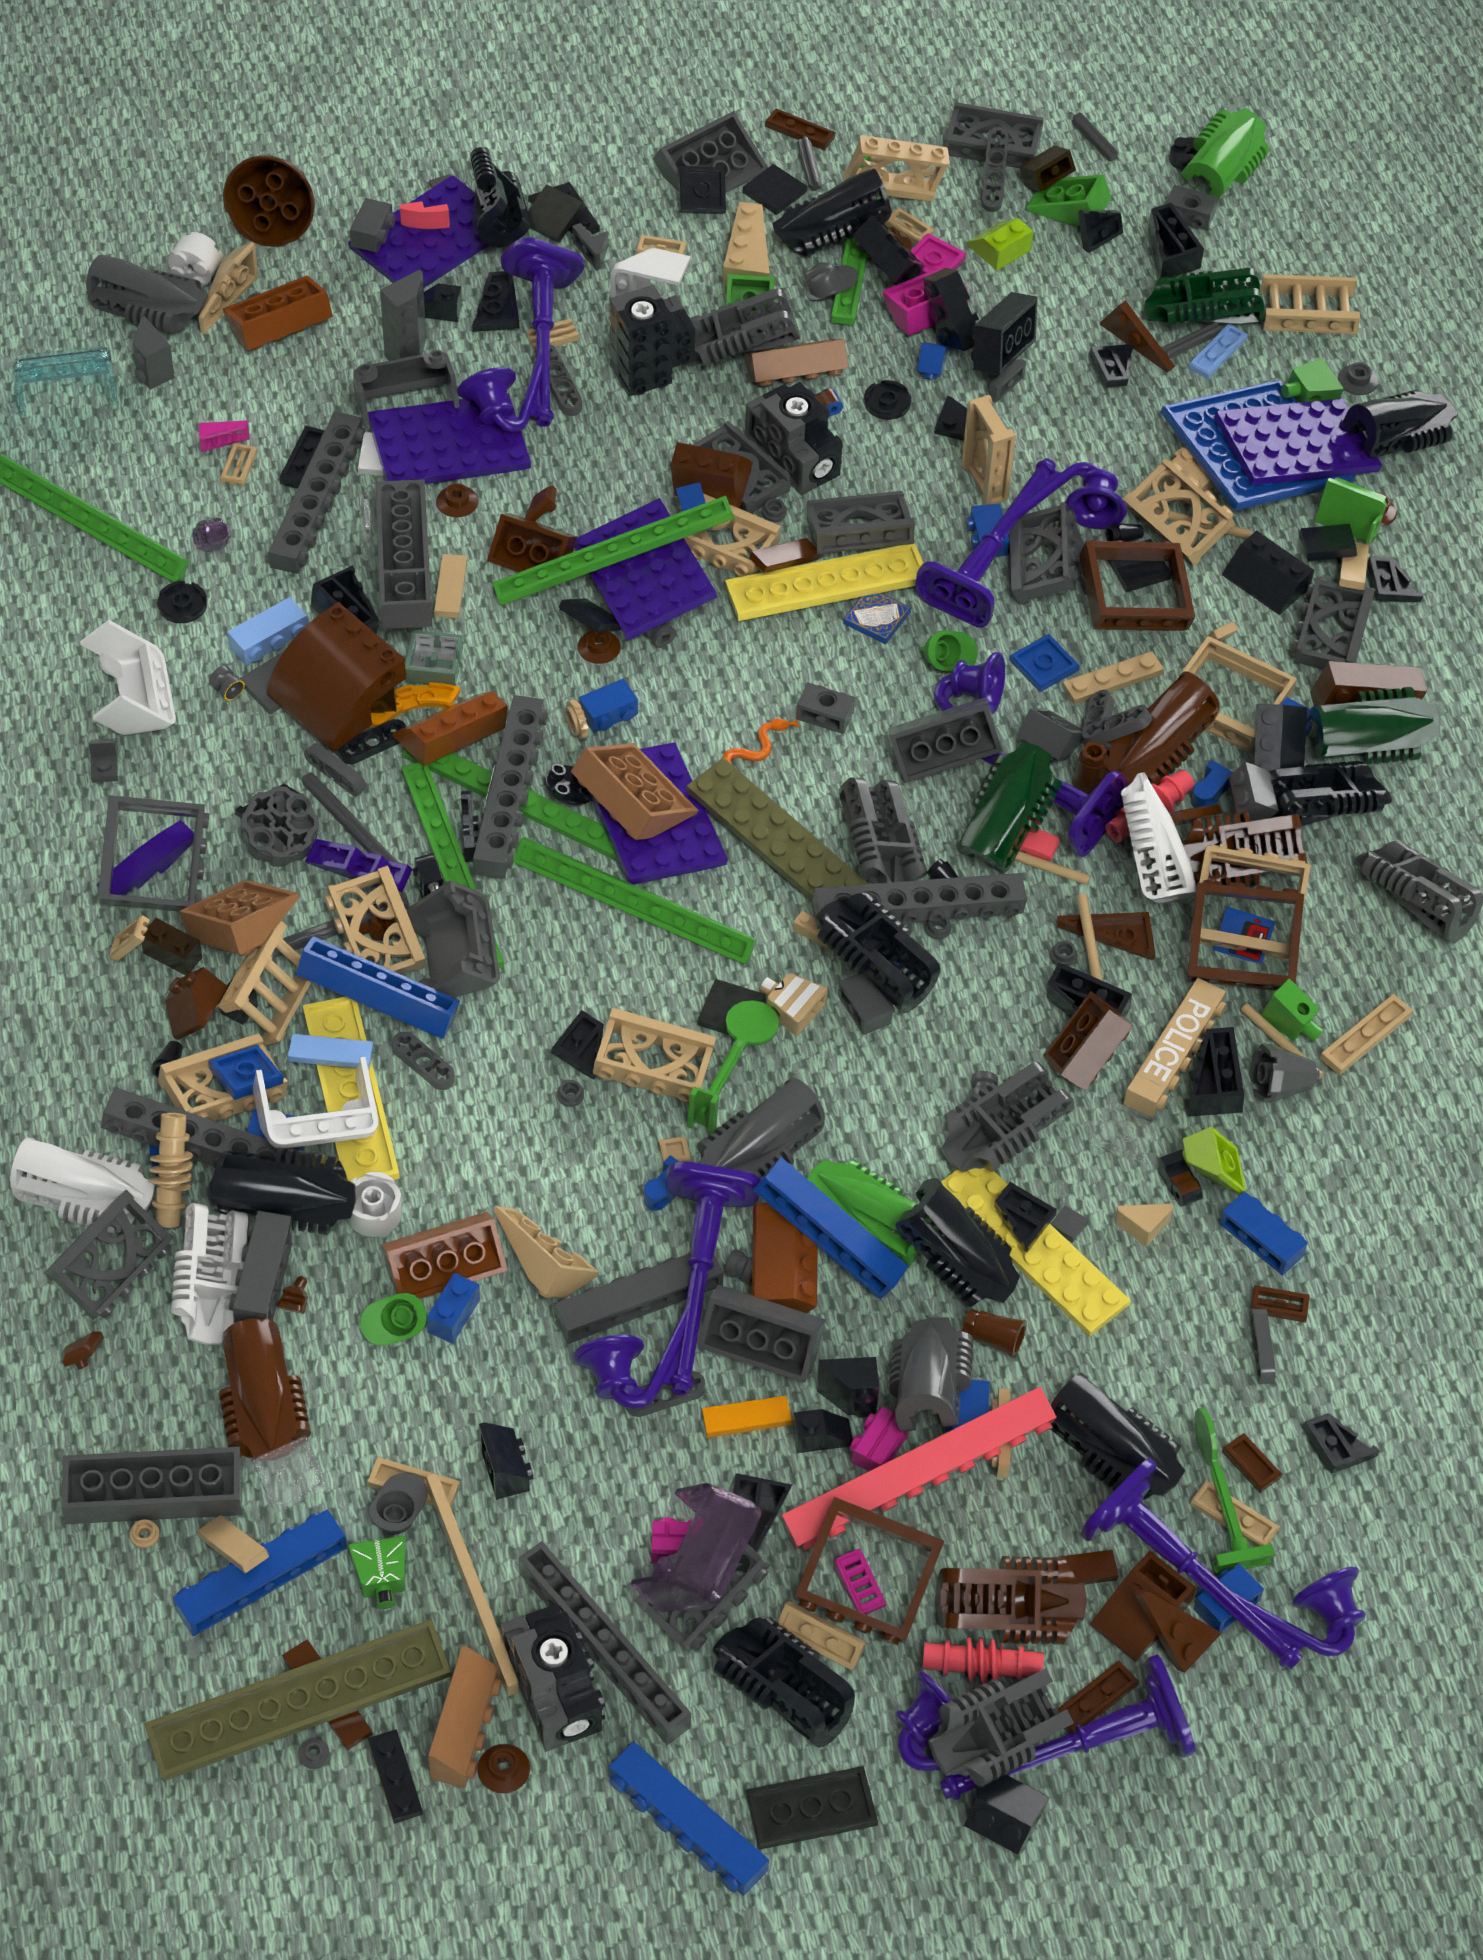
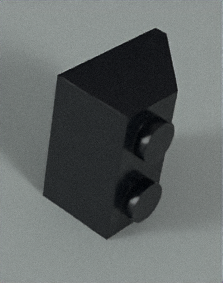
M876 1357L819 1360L817 1392L847 1415L865 1418L871 1413L876 1414L879 1395Z
M486 1422L480 1423L481 1453L496 1500L530 1491L529 1480H533L534 1477L530 1463H524L522 1455L526 1454L522 1438H516L513 1428Z
M1006 1774L996 1780H992L983 1787L963 1826L1019 1855L1024 1852L1050 1797Z

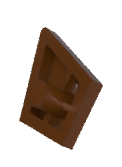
M553 485L534 495L526 513V519L535 522L547 510L553 512L556 509L557 489Z
M91 1332L66 1346L63 1350L62 1358L64 1366L67 1367L74 1363L78 1369L88 1366L86 1358L93 1355L103 1340L102 1332Z

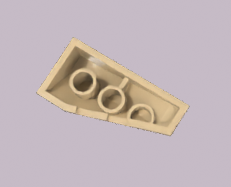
M250 242L236 248L227 257L223 258L208 292L207 300L199 314L200 333L205 334L224 314L223 308L232 305L258 278L255 243Z
M495 1207L494 1212L528 1279L538 1288L537 1292L540 1295L549 1299L552 1297L564 1298L597 1277L599 1272L577 1252H573L570 1255L559 1248L562 1244L560 1240L556 1237L552 1238L546 1234L539 1233L541 1227L514 1208Z

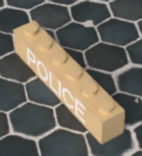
M1196 979L1128 1086L1123 1105L1152 1119L1158 1110L1163 1111L1169 1099L1168 1093L1170 1091L1174 1092L1179 1085L1181 1072L1186 1073L1192 1063L1191 1056L1193 1053L1197 1055L1200 1052L1206 1030L1214 1028L1216 1016L1222 1017L1227 1003L1224 1002L1225 990L1202 979Z

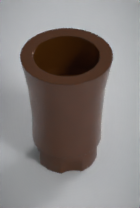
M1095 741L1088 742L1079 754L1078 764L1072 776V785L1087 794H1090L1106 776L1107 751L1103 744H1098Z
M970 1309L965 1317L962 1331L970 1334L974 1341L988 1345L1015 1358L1024 1340L1027 1321Z

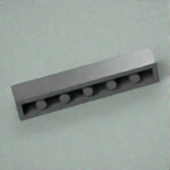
M691 1251L678 1258H669L657 1266L642 1268L637 1273L625 1278L618 1277L609 1284L591 1287L584 1293L574 1297H564L558 1303H555V1319L567 1344L686 1300L691 1267L688 1265ZM715 1254L712 1260L714 1267L708 1270L705 1292L716 1289L718 1285L723 1286L724 1272Z

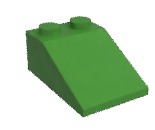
M1104 175L1068 177L1059 180L1042 191L1036 190L1026 208L1029 212L1076 227L1080 226L1078 211L1105 210L1112 196Z
M728 274L726 304H734L736 300L743 301L774 289L775 277Z

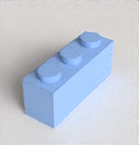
M289 597L227 631L229 647L245 665L253 661L257 662L264 655L273 650L281 649L287 642L293 640L308 625L307 615Z

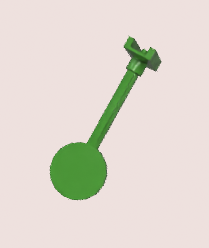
M754 1000L742 1001L728 1011L725 1021L726 1029L736 1041L709 1090L705 1091L695 1086L692 1089L689 1097L688 1128L692 1129L694 1124L698 1123L708 1127L707 1135L715 1131L719 1094L747 1045L765 1044L771 1041L777 1034L779 1028L778 1015L772 1007L763 1002Z
M1204 1407L1195 1410L1194 1416L1197 1442L1205 1463L1211 1466L1212 1480L1231 1539L1229 1544L1232 1552L1218 1554L1214 1558L1212 1563L1214 1574L1220 1575L1225 1569L1229 1568L1232 1570L1238 1564L1244 1569L1271 1564L1270 1557H1275L1276 1555L1273 1545L1268 1544L1249 1548L1246 1538L1242 1535L1226 1478L1218 1462V1445L1213 1422Z

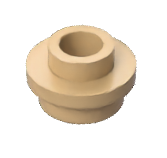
M147 1519L137 1521L130 1530L131 1542L138 1548L152 1547L157 1543L160 1536L158 1526ZM143 1532H149L150 1536L146 1538H141L140 1534Z

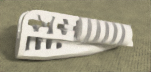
M1145 772L1138 773L1133 782L1121 791L1142 892L1147 898L1158 904L1171 903L1196 895L1194 875L1173 819L1149 782ZM1173 878H1180L1179 880L1171 881Z
M26 1137L20 1144L13 1161L10 1176L11 1190L18 1200L57 1210L59 1219L66 1220L68 1217L69 1222L75 1223L77 1221L80 1225H85L87 1222L88 1227L126 1189L134 1196L133 1199L146 1211L153 1201L156 1188L155 1184L150 1183L149 1180L143 1177V1164L136 1162L131 1164L130 1161H122L121 1158L114 1157L112 1160L110 1155L103 1156L102 1153L95 1152L93 1155L91 1150H85L83 1155L52 1144L36 1141L30 1137ZM23 1172H27V1177H22ZM124 1208L123 1211L127 1215L130 1224H132L135 1217ZM108 1227L107 1232L115 1234V1229Z
M191 1203L186 1207L184 1213L186 1218L184 1250L175 1253L176 1262L174 1263L175 1272L173 1273L175 1281L172 1287L175 1291L172 1292L171 1313L181 1316V1321L185 1325L189 1340L203 1345H222L223 1332L234 1324L233 1311L229 1310V1303L232 1293L237 1294L238 1286H235L238 1269L243 1270L245 1263L242 1262V1252L244 1245H247L248 1216L245 1212L234 1210L230 1211L227 1215L208 1214L207 1205Z

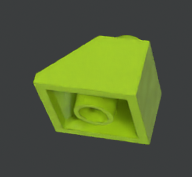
M1019 218L1001 221L967 241L966 245L997 271L1031 250L1033 230Z
M1212 1126L1183 1138L1185 1148L1183 1150V1157L1188 1165H1192L1202 1176L1207 1177L1210 1181L1238 1195H1241L1244 1191L1247 1193L1238 1148Z

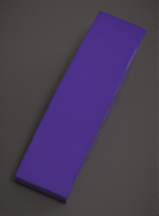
M179 820L137 848L113 869L111 894L126 895L134 886L138 889L141 888L157 871L160 874L165 872L193 844L194 832L182 820Z
M315 839L305 860L307 864L350 879L376 872L379 868L388 866L398 892H403L413 870L408 864L387 861L382 855L361 852L356 846Z

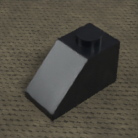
M438 283L424 292L425 318L458 322L462 308L461 286Z
M824 1409L794 1412L792 1429L797 1453L851 1446L853 1437L848 1418Z

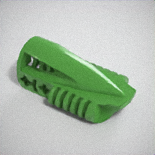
M1247 108L1232 113L1224 109L1219 110L1194 140V147L1198 152L1180 175L1188 182L1194 175L1198 177L1203 175L1210 181L1209 187L1212 188L1208 194L1217 196L1219 200L1233 181L1240 184L1245 183L1269 153V146L1264 141V132L1267 125Z
M824 1159L811 1170L807 1177L810 1182L909 1267L918 1257L919 1251L907 1239L901 1238L903 1235L896 1229V1222L903 1212L912 1210L914 1205L918 1203L903 1197L902 1188L899 1186L895 1188L894 1183L891 1181L887 1182V1179L882 1176L878 1178V1173L874 1171L870 1173L868 1167H862V1164L855 1159H852L848 1164L834 1163ZM928 1217L924 1221L928 1223L931 1218Z

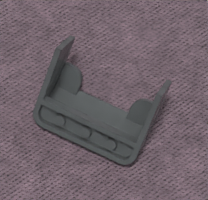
M440 350L381 363L362 364L354 370V391L365 426L370 425L366 406V399L447 384L454 407H460L453 367L449 356Z

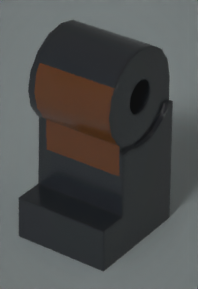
M1183 1149L1160 1157L1157 1171L1178 1205L1182 1207L1203 1198L1201 1185L1183 1157Z

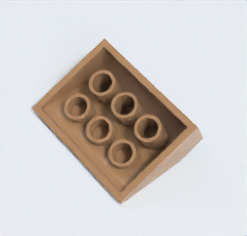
M634 743L585 748L571 770L572 774L578 779L579 784L587 788L594 796V799L599 804H602L610 812V816L615 821H618L626 829L627 834L635 840L653 838L696 815L699 811Z
M245 879L180 910L179 913L186 933L200 940V944L239 954V956H245L254 952L255 947L265 942L297 902L299 895L296 892Z

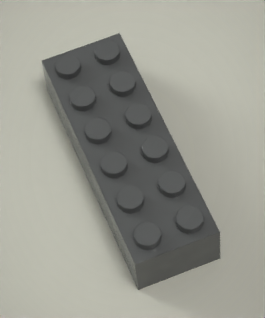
M240 1447L63 1456L61 1503L65 1524L242 1515L243 1463Z

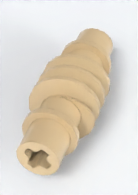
M164 1113L161 1114L160 1132L156 1133V1139L160 1140V1155L150 1157V1160L159 1163V1166L149 1168L150 1172L157 1173L159 1176L149 1178V1182L158 1185L157 1198L152 1201V1206L156 1207L155 1221L162 1227L174 1228L181 1225V1209L186 1207V1202L182 1200V1191L191 1189L188 1181L192 1179V1174L188 1171L193 1167V1164L189 1161V1159H192L193 1154L185 1151V1142L190 1139V1135L186 1133V1115Z

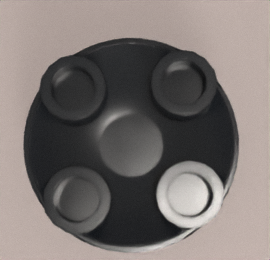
M553 764L546 775V785L553 796L562 802L572 805H582L592 800L587 788L580 785L578 779L572 774L573 766Z

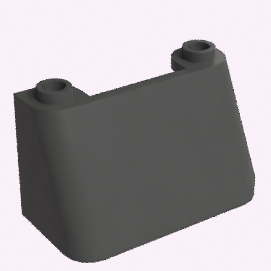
M449 880L407 908V914L414 932L425 937L431 979L424 978L419 983L455 998L489 988L499 982L500 972L491 909L487 898L482 893Z

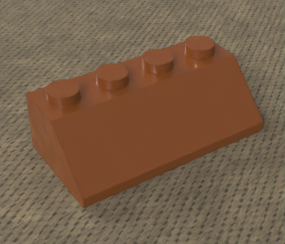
M308 275L223 308V312L238 342L247 350H255L268 342L279 341L283 336L301 332L306 327L321 324L326 319L333 317L327 291Z
M493 691L477 694L393 732V737L425 766L504 729L508 705Z
M756 1203L753 1206L751 1295L804 1313L810 1312L817 1307L818 1246L768 1203Z
M488 1212L381 1244L386 1266L396 1293H409L419 1299L442 1292L454 1273L471 1281H477L508 1271L495 1219Z

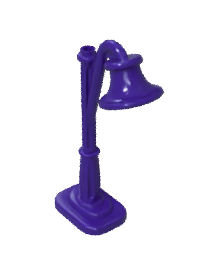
M522 238L513 242L501 256V268L506 273L532 282L534 316L532 327L536 330L537 357L518 417L514 416V407L507 401V390L516 380V374L510 368L497 367L479 371L462 381L457 388L459 397L467 401H474L481 411L479 418L482 423L497 424L508 432L523 430L530 416H533L536 424L540 427L549 426L554 419V413L550 408V330L554 327V322L552 321L553 289L569 286L584 270V258L580 254L539 239Z
M1045 458L1038 461L1035 466L1036 471L991 533L983 535L980 544L968 556L959 570L955 571L934 561L923 563L917 571L916 592L925 603L975 627L983 628L987 626L993 617L995 602L991 591L979 583L997 552L1002 550V541L1017 520L1071 478L1078 475L1082 477L1084 487L1070 493L1065 501L1069 509L1074 510L1076 523L1091 529H1106L1112 523H1121L1127 511L1125 502L1115 493L1118 487V479L1110 471L1100 469L1098 466L1088 462L1075 463L1064 471L1058 472L1055 470L1056 464L1051 459Z
M994 652L983 664L968 665L964 660L958 661L953 669V673L943 677L936 684L934 701L942 711L953 708L954 706L949 702L951 696L958 698L964 694L976 700L986 697L991 714L993 715L1000 704L1004 690V657L1000 652ZM1000 752L981 759L995 766L993 762L996 756L1002 755L1006 757V755ZM1112 771L1107 774L1090 794L1061 781L1063 785L1059 792H1054L1057 795L1055 800H1050L1057 806L1075 815L1069 827L1068 841L1072 851L1080 857H1085L1090 853L1105 834V825L1115 818V814L1119 809L1124 807L1121 791L1128 786L1124 774L1118 771Z
M683 1161L670 1164L665 1182L666 1189L677 1197L697 1202L692 1234L691 1258L688 1260L691 1274L686 1305L648 1386L644 1389L637 1386L636 1380L631 1378L630 1372L632 1360L638 1357L644 1349L642 1339L632 1335H611L597 1338L576 1349L572 1356L575 1364L585 1369H590L597 1379L598 1385L595 1388L597 1397L614 1399L623 1407L638 1409L651 1404L663 1384L671 1385L672 1392L675 1394H689V1389H692L694 1386L691 1376L708 1270L714 1267L712 1260L718 1240L723 1206L744 1208L755 1205L760 1197L753 1191L761 1180L758 1176L741 1170Z
M1150 1457L1138 1466L1096 1509L1083 1526L1080 1536L1089 1542L1095 1539L1102 1531L1109 1532L1117 1524L1121 1525L1124 1523L1148 1546L1175 1566L1179 1574L1185 1572L1280 1659V1666H1287L1291 1670L1302 1659L1303 1656L1299 1651L1303 1647H1307L1324 1656H1338L1346 1652L1354 1641V1627L1361 1623L1366 1616L1363 1610L1357 1609L1353 1600L1352 1584L1357 1579L1359 1569L1352 1566L1340 1569L1317 1580L1299 1592L1292 1600L1293 1607L1299 1609L1308 1608L1323 1619L1327 1625L1325 1631L1327 1638L1325 1640L1316 1638L1229 1590L1196 1559L1197 1552H1192L1159 1517L1142 1503L1143 1497L1150 1489L1149 1481L1157 1468L1156 1462Z
M1156 1654L1149 1657L1145 1662L1147 1674L1145 1678L1146 1700L1112 1712L1082 1727L1077 1725L1075 1727L1076 1732L1035 1746V1759L1013 1771H1009L1007 1775L1011 1776L1081 1749L1088 1753L1090 1748L1119 1741L1155 1727L1162 1730L1166 1740L1174 1745L1181 1757L1186 1758L1196 1752L1193 1736L1161 1657ZM919 1671L916 1678L919 1685L917 1696L905 1712L898 1710L895 1713V1717L902 1727L898 1736V1749L901 1758L908 1766L920 1771L941 1770V1768L936 1763L934 1757H927L925 1755L924 1749L928 1745L927 1739L937 1733L940 1724L943 1723L940 1716V1707L952 1700L929 1675ZM956 1774L945 1776V1780L940 1782L945 1799L952 1797V1799L958 1800L962 1793L980 1787L973 1782L970 1775Z

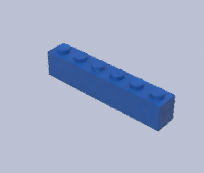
M312 936L303 949L296 975L328 988L333 992L344 995L358 1003H362L444 1039L452 1026L460 1000L314 936Z
M782 1157L768 1169L753 1189L756 1194L880 1300L896 1286L909 1267Z
M327 1509L322 1513H314L301 1525L286 1529L281 1533L280 1537L271 1542L260 1544L267 1550L269 1557L247 1573H244L230 1562L222 1570L207 1574L201 1582L194 1586H187L181 1589L173 1597L176 1612L192 1637L347 1549L346 1536Z
M633 1741L609 1765V1782L612 1787L619 1793L625 1791L632 1798L633 1805L642 1813L647 1811L654 1817V1822L663 1832L670 1831L676 1836L678 1845L686 1852L693 1851L699 1857L700 1864L707 1871H715L722 1877V1883L731 1892L735 1893L738 1891L744 1896L767 1873L769 1859L637 1743Z

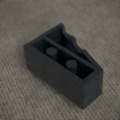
M1172 202L1152 208L1148 231L1159 278L1168 276L1172 278L1175 275L1200 269L1204 247Z
M871 215L853 235L857 240L856 245L864 253L867 252L872 257V262L884 271L887 278L894 285L911 280L925 267L877 216Z
M944 268L924 277V293L930 304V316L935 323L937 340L941 345L962 351L973 348L972 329L976 324L975 321L979 320L977 313L972 314L966 301L970 297L959 271Z
M353 565L313 583L311 606L319 614L339 602L377 634L379 619L369 598H366L363 592L361 581L358 582Z
M1061 962L1058 963L1047 983V998L1071 1018L1090 991H1092L1126 1018L1131 1008L1132 993Z
M1234 1027L1207 1029L1190 1096L1188 1117L1243 1113L1244 1090Z
M736 1473L729 1487L724 1522L758 1552L793 1484ZM723 1531L722 1545L726 1553L740 1547ZM736 1555L728 1559L729 1565L733 1562L743 1564L737 1567V1571L747 1572L751 1566L750 1559L745 1555Z

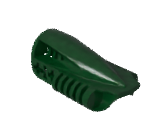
M1242 268L1219 272L1207 271L1204 274L1203 272H1198L1196 275L1195 273H1190L1189 276L1183 274L1181 277L1175 275L1173 278H1169V276L1161 277L1155 283L1151 296L1145 301L1144 313L1148 321H1161L1168 323V325H1175L1176 322L1183 324L1185 321L1189 323L1218 322L1233 324L1264 321V301L1260 291L1258 273L1252 268ZM1250 277V282H1246V278ZM1223 281H1227V285H1222Z
M1403 687L1401 690L1400 688H1394L1393 691L1391 689H1384V692L1382 690H1375V693L1370 690L1366 691V694L1360 691L1357 692L1356 702L1311 707L1312 721H1315L1317 724L1319 739H1317L1318 744L1315 745L1316 759L1362 755L1364 763L1370 765L1372 760L1374 764H1380L1381 759L1383 763H1389L1390 758L1392 762H1398L1399 758L1401 761H1407L1408 757L1410 760H1419L1421 758V745L1426 744L1429 739L1440 736V716L1437 705L1423 702L1420 698H1415L1412 687Z
M1022 742L1014 752L1009 753L1006 757L1002 755L996 756L993 762L995 766L990 767V774H987L985 777L987 783L983 782L980 786L983 791L979 790L976 794L978 799H973L972 805L977 810L961 840L957 841L955 845L959 853L971 858L975 855L982 857L985 861L990 862L992 867L1004 872L1010 869L1029 831L1033 833L1038 832V825H1042L1044 821L1041 816L1045 817L1048 813L1045 808H1051L1052 802L1050 800H1055L1057 796L1054 792H1059L1063 785L1050 770L1051 753L1038 745Z

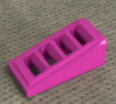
M248 421L199 423L201 452L250 440Z
M856 1549L834 1560L833 1569L856 1611L867 1615L886 1606V1601L861 1549ZM862 1573L863 1577L851 1582L850 1578ZM868 1584L869 1588L856 1593V1589ZM874 1595V1599L861 1604V1599Z

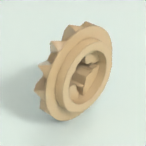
M575 699L567 701L565 717L568 727L573 736H576L579 740L585 739L588 736V725L584 711Z

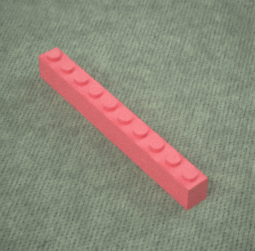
M1040 1386L782 1514L780 1520L795 1549L798 1550L803 1547L804 1551H808L814 1548L834 1497L872 1512L880 1508L882 1512H886L898 1505L896 1500L906 1495L908 1499H912L924 1492L922 1487L930 1483L938 1486L950 1479L948 1474L959 1470L960 1474L974 1468L976 1466L975 1461L983 1457L988 1461L1001 1454L1000 1448L1009 1444L1011 1448H1014L1027 1441L1025 1436L1033 1432L1040 1435L1053 1428L1051 1423L1057 1417ZM837 1515L829 1534L830 1538L846 1531L845 1526L853 1521Z

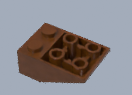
M1151 1551L1129 1572L1090 1623L1094 1629L1135 1662L1139 1660L1159 1637L1134 1593L1138 1589L1146 1590L1184 1611L1192 1603L1196 1589L1194 1585Z

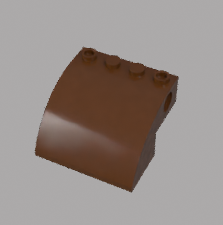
M337 602L306 625L288 645L273 670L267 688V696L327 748L335 752L372 725L370 704L406 679L405 658Z

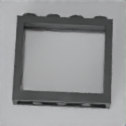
M109 795L98 891L99 904L180 911L201 901L202 890L197 889L198 879L203 880L204 864H200V855L206 854L207 838H202L203 828L208 829L210 813H205V804ZM120 810L196 818L187 901L111 894Z

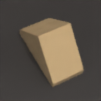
M1173 1203L1117 1206L1115 1224L1147 1247L1171 1221Z

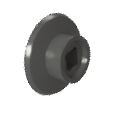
M1361 362L1344 367L1339 372L1337 378L1344 390L1354 395L1370 394L1375 391L1379 384L1376 373L1367 364Z

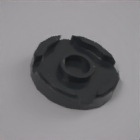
M882 380L881 383L876 385L873 383L866 389L864 405L871 415L879 419L893 420L904 416L910 410L912 397L903 384L897 381Z
M177 581L168 584L160 591L157 607L161 616L167 621L189 623L200 618L206 611L207 595L204 589L196 583L191 582L189 584L185 583V581Z

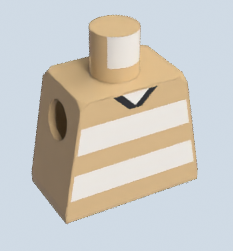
M792 973L787 974L779 984L767 977L760 987V991L768 996L767 1005L772 1007L777 1013L779 1023L797 1037L827 1003L828 989Z

